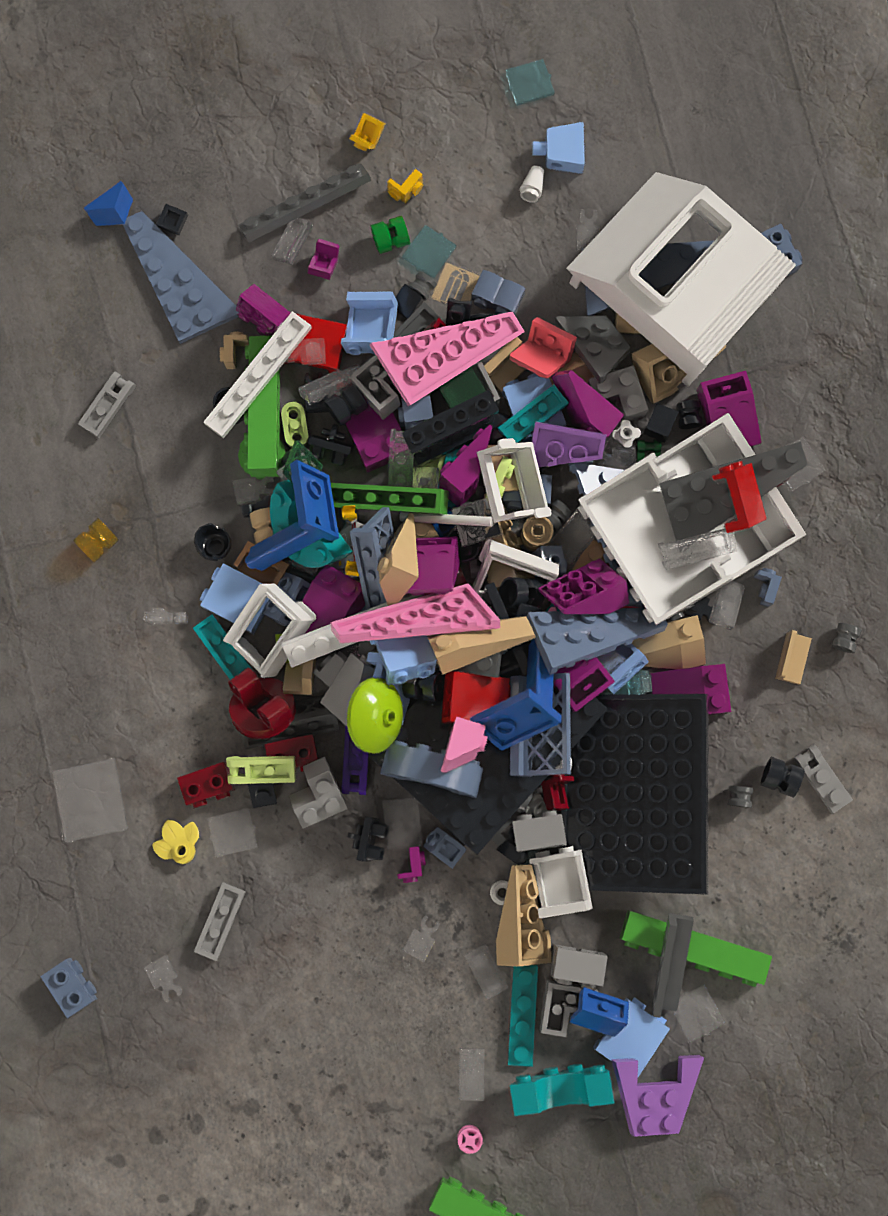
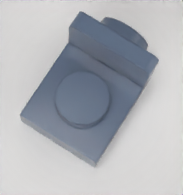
M762 568V570L754 573L753 578L766 582V584L763 583L761 585L758 597H761L760 605L770 607L774 604L782 577L777 576L774 570Z
M438 827L427 836L426 843L423 846L452 869L467 850Z

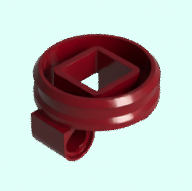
M249 667L228 681L230 690L233 692L229 703L230 717L234 727L242 735L254 739L270 738L283 732L293 721L296 713V704L293 694L283 693L284 682L274 678H258ZM268 698L269 701L257 709L260 718L258 719L249 710L263 699Z

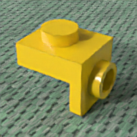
M363 113L355 134L351 135L349 139L355 142V147L363 151H367V148L375 149L386 123Z
M415 169L401 186L390 178L387 182L389 195L393 199L401 200L406 204L413 195H418L423 188V174Z

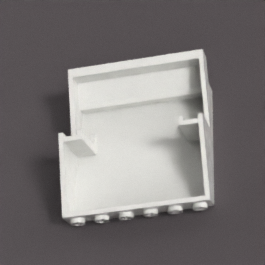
M729 413L662 455L656 457L655 453L650 454L578 499L581 506L577 507L585 520L590 518L594 526L590 529L597 540L602 538L607 545L603 550L610 561L613 559L617 561L620 566L616 569L618 574L625 580L628 579L633 588L629 591L636 602L642 601L646 608L642 612L649 623L654 621L656 625L660 624L777 555L780 551L807 535L775 487L761 497L766 520L751 528L727 533L724 524L737 518L734 515L679 553L659 483L755 455Z

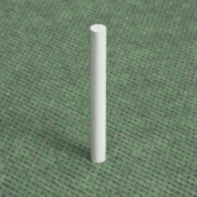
M401 512L400 521H404L408 514L412 512ZM413 513L415 522L488 527H492L494 523L493 517Z

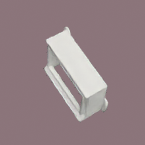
M513 438L500 439L497 442L498 445L477 452L494 523L532 516L536 518L551 516V509L547 504L533 442L516 443ZM510 454L513 460L512 463L515 466L514 471L524 511L505 514L491 456Z
M487 539L479 556L482 564L472 588L480 597L485 593L480 589L492 559L548 579L546 584L556 580L558 577L559 564L498 543L493 539ZM546 597L543 605L540 607L542 612H544L549 601Z
M259 584L223 641L231 644L261 674L262 678L274 677L288 659L282 643L305 634L312 622L316 620V615L303 602L295 603L276 584ZM268 597L291 619V622L267 658L264 659L242 635Z

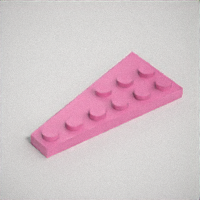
M508 312L484 319L467 321L457 325L374 342L370 344V347L407 406H410L525 331L514 313Z
M469 583L454 587L453 592L444 595L432 593L331 622V631L340 643L500 628V619Z

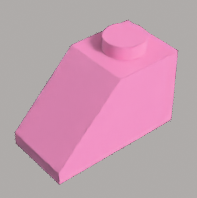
M456 717L441 772L446 773L474 760L479 750L484 751L487 736L483 734L486 725Z

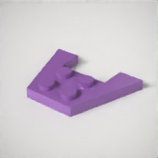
M700 1055L678 1056L677 1081L637 1083L638 1060L633 1058L611 1059L630 1134L635 1137L678 1134L704 1057Z

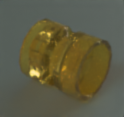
M99 518L88 526V533L82 532L73 539L77 546L94 563L104 554V547L110 549L119 541Z

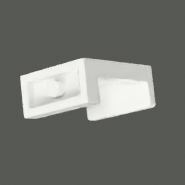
M573 846L558 849L559 854L550 855L549 850L535 853L536 858L529 859V863L534 865L541 908H538L539 919L592 909L581 850L574 851Z

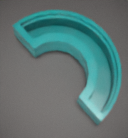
M292 479L277 483L271 495L270 520L273 535L298 521ZM339 533V538L333 542L322 538L288 557L303 566L318 568L346 558L353 550Z
M573 1064L567 1066L568 1070L558 1071V1067L543 1069V1074L515 1077L516 1082L510 1084L514 1116L536 1114L549 1108L571 1104H586L589 1107L614 1104L610 1072L605 1069V1065L583 1068L582 1064Z

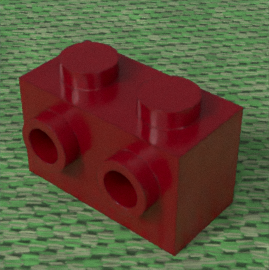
M313 734L265 744L267 757L295 756V769L300 768L301 772H304L303 766L319 759Z
M221 762L177 778L186 806L193 805L195 809L207 805L208 799L216 797L218 801L231 796L230 792L234 791L235 787L234 784L228 783L227 775L230 772L226 762Z

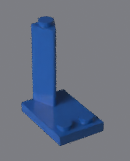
M299 460L290 463L298 521L252 546L248 556L245 558L246 565L250 569L256 568L263 571L322 538L331 542L339 538L328 474Z
M534 638L528 646L526 690L470 717V721L486 725L483 735L487 736V739L500 750H505L561 723V715L552 708L554 673L549 675Z

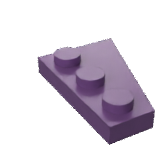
M535 422L532 442L538 467L602 459L607 434Z

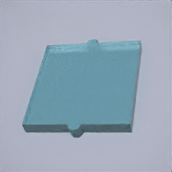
M544 59L505 70L510 84L509 90L512 91L517 106L555 94L550 80L551 74H548Z
M425 225L403 255V259L414 265L417 271L421 270L434 279L457 245L443 237V233H437Z

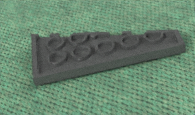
M801 442L659 483L679 553L736 515L727 479L713 480L712 475L720 473L719 468L738 461H742L743 465L752 463L760 496L762 497L808 465Z

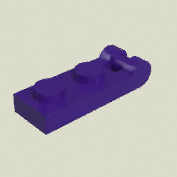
M345 726L342 794L359 792V795H366L368 752L360 750L354 744L350 737L348 726ZM350 775H360L359 783L350 782Z

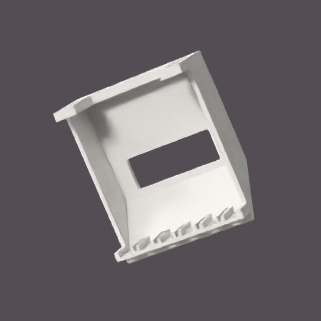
M655 172L566 269L573 275L569 283L575 289L579 287L581 282L682 369L687 374L682 382L689 387L752 314L776 290L796 264L788 259L784 253H781L774 244L707 186ZM696 212L717 230L720 235L667 294L661 296L638 275Z

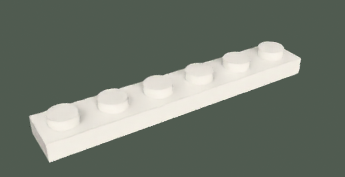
M292 311L205 419L204 424L224 439L311 330V325Z
M410 593L406 594L399 603L422 597V595L413 596ZM387 602L370 608L368 610L362 611L360 613H357L355 615L388 606ZM331 624L285 641L282 643V646L292 668L356 642L340 643L331 631Z

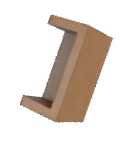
M248 541L233 566L238 571L262 584H276L278 586L286 572L289 573L290 566L281 560L263 571L256 568L250 569L246 565L245 558L254 544Z

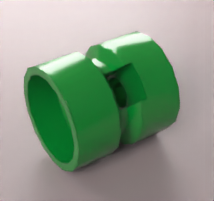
M402 215L389 219L387 224L382 221L370 225L379 254L392 251L393 246L401 248L410 245L409 234ZM394 231L395 237L391 238L389 232Z

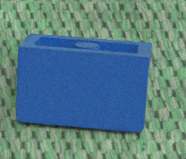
M583 987L579 992L578 1010L570 1017V1023L615 1037L628 1025L629 1002Z

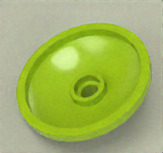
M369 678L355 689L349 701L347 710L348 731L352 741L360 750L368 753H380L386 750L394 742L401 729L403 720L402 701L393 684L388 685L386 679Z

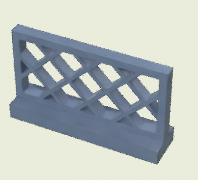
M382 507L362 528H353L350 531L366 610L386 603L377 568L394 537L389 507Z
M569 673L554 674L553 684L556 680L562 679V689L557 695L553 691L554 699L552 703V708L557 704L562 707L561 723L550 728L547 733L545 731L541 732L540 734L543 738L536 746L532 743V737L510 747L511 776L532 777L571 774ZM510 676V698L526 690L527 676ZM557 729L562 732V740L558 745L550 738ZM546 742L554 748L547 758L540 752ZM557 754L562 757V769H556L550 763ZM537 755L543 763L537 770H532V759Z

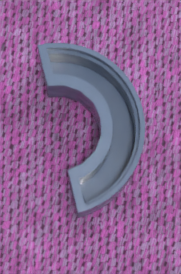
M396 740L386 749L380 774L402 780L421 782L444 788L454 793L477 797L483 768L479 766V761L472 760L444 773L441 772V767L446 750H441L440 754L432 752V747L417 744L416 748L408 747L407 743Z

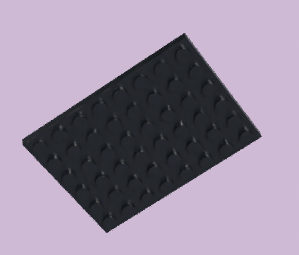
M531 640L521 643L527 660L528 646ZM510 651L501 656L500 668L511 664L510 661L513 660ZM512 673L503 678H510V676H520V674L516 675L515 673ZM553 686V691L557 695L558 691ZM593 698L576 712H573L570 708L571 749L608 709L596 698ZM423 699L417 700L406 712L403 725H401L400 732L395 740L407 743L408 747L416 748L417 744L432 747V752L440 754L441 750H446L453 724L442 723L443 700L440 703L424 701ZM557 704L553 709L561 715L562 707ZM559 729L550 737L557 745L562 740V732ZM540 733L532 736V743L536 746L543 736ZM488 739L484 751L478 752L474 759L479 761V766L483 768L476 798L454 793L437 786L392 777L476 855L548 776H511L510 747L500 750ZM546 742L540 752L547 758L554 748ZM386 750L380 753H368L367 755L382 768ZM557 754L550 763L556 767L561 762L562 757ZM537 755L532 759V770H537L543 763Z
M598 694L595 698L608 709L571 749V774H564V776H574V782L564 785L569 809L561 811L567 846H562L561 848L573 846L574 851H582L589 891L707 895L708 694Z

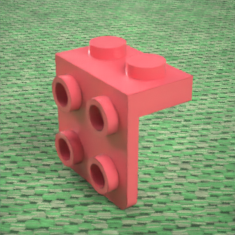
M537 317L532 321L528 340L510 353L509 359L518 366L534 372L539 377L549 378L571 361L577 337Z

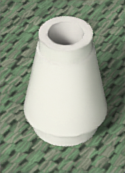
M540 166L531 167L520 187V196L525 201L536 202L542 196L544 169Z

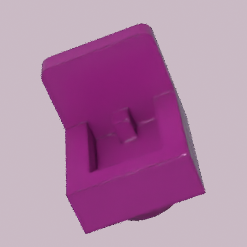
M318 239L315 253L308 266V274L330 280L338 263L340 246Z
M419 846L409 847L412 872L397 874L398 879H403V883L417 882L418 876H422L421 866L426 865L425 853L424 851H419Z

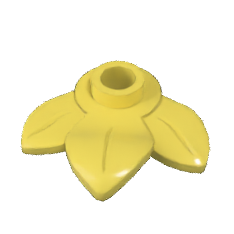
M167 820L162 828L163 839L152 844L153 850L164 860L173 859L179 864H187L195 856L194 845L199 839L198 827L194 822H190L183 828L176 821ZM185 847L186 852L183 855H180V849Z

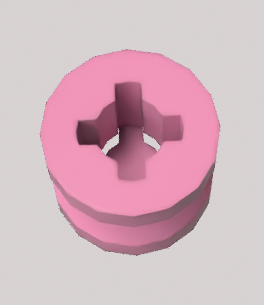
M471 1124L465 1125L459 1130L457 1136L460 1149L468 1154L477 1152L483 1143L480 1129Z

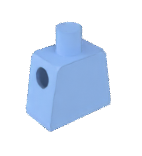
M584 122L548 128L545 141L532 142V155L546 156V168L583 173L585 165Z

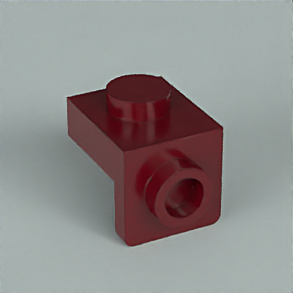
M564 774L550 775V779L541 783L544 794L543 800L547 811L569 809L564 785L574 782V776H564Z

